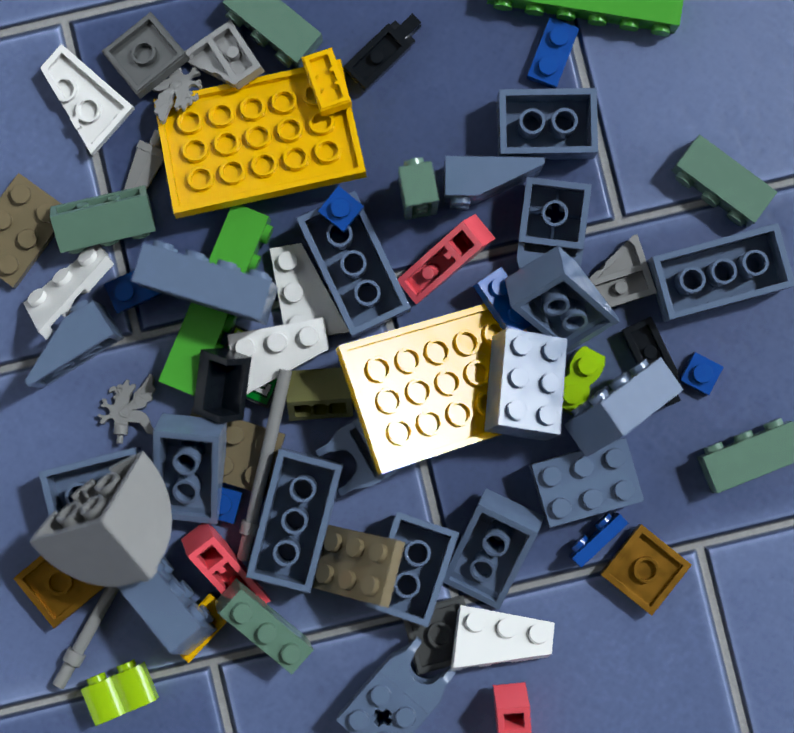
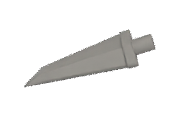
M155 129L149 144L139 140L123 190L143 185L146 186L147 190L162 166L164 158L158 130Z

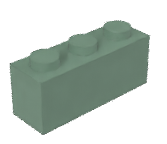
M281 0L223 1L227 11L225 16L235 26L240 28L244 25L252 32L250 37L261 47L265 48L268 45L275 50L276 54L274 56L288 68L291 65L295 68H301L303 66L301 57L313 54L323 42L322 33Z
M700 134L693 140L671 170L676 174L675 179L687 188L693 186L702 193L701 198L713 207L720 206L728 212L726 215L728 219L741 227L743 225L749 227L754 224L777 194L776 190Z
M423 158L404 161V166L398 167V185L405 221L437 215L439 197L432 161L424 162Z
M145 185L50 207V220L60 253L69 252L70 254H76L85 251L89 246L98 244L100 246H111L118 243L120 239L128 237L141 239L149 236L150 232L156 231L155 220Z
M777 418L764 423L765 430L755 434L750 429L734 435L735 442L725 446L720 441L704 447L705 454L697 456L710 491L712 493H720L793 464L794 421L783 422L782 418Z
M237 578L214 602L221 617L290 674H293L314 650L309 639Z

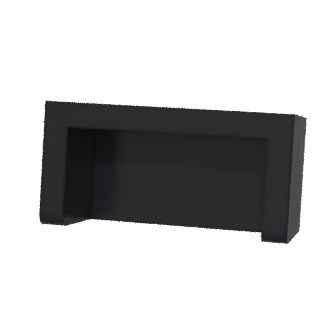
M227 348L201 349L193 413L218 423L243 420L252 357Z

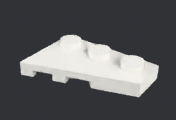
M62 44L40 67L92 156L98 152L135 110L128 101Z
M302 244L270 248L283 325L324 318L327 336L349 333L344 320Z
M100 244L81 252L77 260L67 268L60 269L51 281L42 288L34 290L23 303L36 329L46 340L54 332L50 327L60 315L66 317L71 313L70 308L77 296L89 293L114 265Z
M324 318L227 335L230 350L252 357L247 394L278 378L279 369L291 371L329 350Z
M460 605L457 610L450 671L475 666H491L495 663L509 661L512 663L547 658L552 654L555 623Z

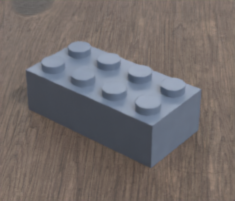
M356 191L348 193L360 202ZM321 207L296 218L352 338L411 311V307L364 209L344 233L318 213Z
M778 223L653 256L647 260L657 292L656 298L663 323L794 287V276Z
M154 240L153 245L143 242L132 282L148 290L267 325L278 290L269 274L250 269L249 274L240 272L241 269L236 264L218 259L217 264L209 262L210 259L205 258L204 254L186 249L185 255L180 254L178 249L173 248V245L159 240Z
M283 447L278 450L246 577L306 593L311 592L344 463Z

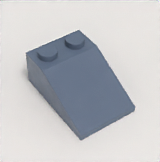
M445 156L443 168V205H450V210H469V205L481 203L525 182L527 177L539 175L544 166L545 157Z
M556 246L505 278L511 308L544 335L566 338V353L619 322L618 316L577 262L559 246Z
M85 299L70 308L71 314L64 317L25 379L27 386L44 388L124 339L104 305L93 300L88 302Z
M166 413L161 415L153 430V464L165 483L171 504L172 520L218 524L226 457L227 422L218 423L204 417Z
M486 488L449 563L443 583L499 610L538 535L544 516Z

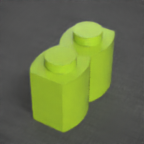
M586 346L579 348L571 355L565 370L562 411L572 415L571 411L588 400L590 385L601 375L605 365V356Z
M135 659L117 666L118 673L106 677L105 672L86 679L88 685L82 688L81 692L95 726L145 706L159 698L145 661L136 664Z

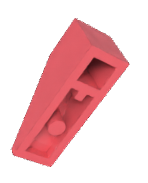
M474 214L458 224L397 280L417 305L496 238L479 217Z
M201 523L181 539L187 557L221 594L237 578L264 602L268 603L271 601L256 579L246 577L248 569L241 560L237 559L235 552L211 524Z
M526 683L493 685L497 733H531L530 704Z

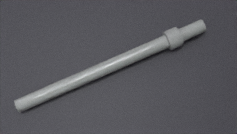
M279 369L246 518L241 521L239 533L242 536L237 559L242 561H249L254 537L257 536L260 524L258 522L292 375V371Z
M106 586L73 647H68L62 658L64 663L53 681V685L64 689L75 668H80L86 657L84 654L86 648L119 591L116 586Z

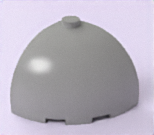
M143 451L112 465L109 468L111 473L102 477L97 483L92 478L70 496L74 501L64 507L60 513L54 511L29 541L30 544L57 569L90 584L115 587L139 581L145 582L151 579L157 572V566L170 540L172 512L165 483L155 465Z

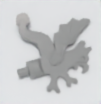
M180 67L170 75V78L165 79L152 89V91L160 93L158 94V99L154 101L156 106L154 114L158 116L162 124L166 123L168 114L173 106L176 111L182 108L184 112L187 106L192 105L193 102L199 99L198 93L195 96H191L193 92L190 90L191 87L203 88L200 79L196 81L191 80L194 77L201 76V72L197 71L195 67L187 75L183 74Z
M149 374L143 385L134 392L132 401H130V396L136 389V385H130V380H126L123 385L119 384L117 387H110V393L116 392V395L113 396L115 399L114 404L110 405L107 399H102L103 404L101 407L108 408L110 413L108 415L98 414V417L102 418L101 424H105L109 419L114 420L113 434L117 435V444H123V436H128L129 423H140L146 433L153 435L154 428L146 413L139 411L146 408L147 403L153 401L152 395L157 390L153 385L155 381L153 375Z

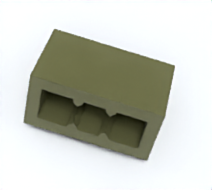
M342 367L292 371L286 397L289 421L354 417L353 399Z

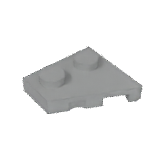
M231 20L185 50V53L190 58L186 62L187 64L238 90L265 72Z
M638 234L633 235L589 278L611 308L657 293Z

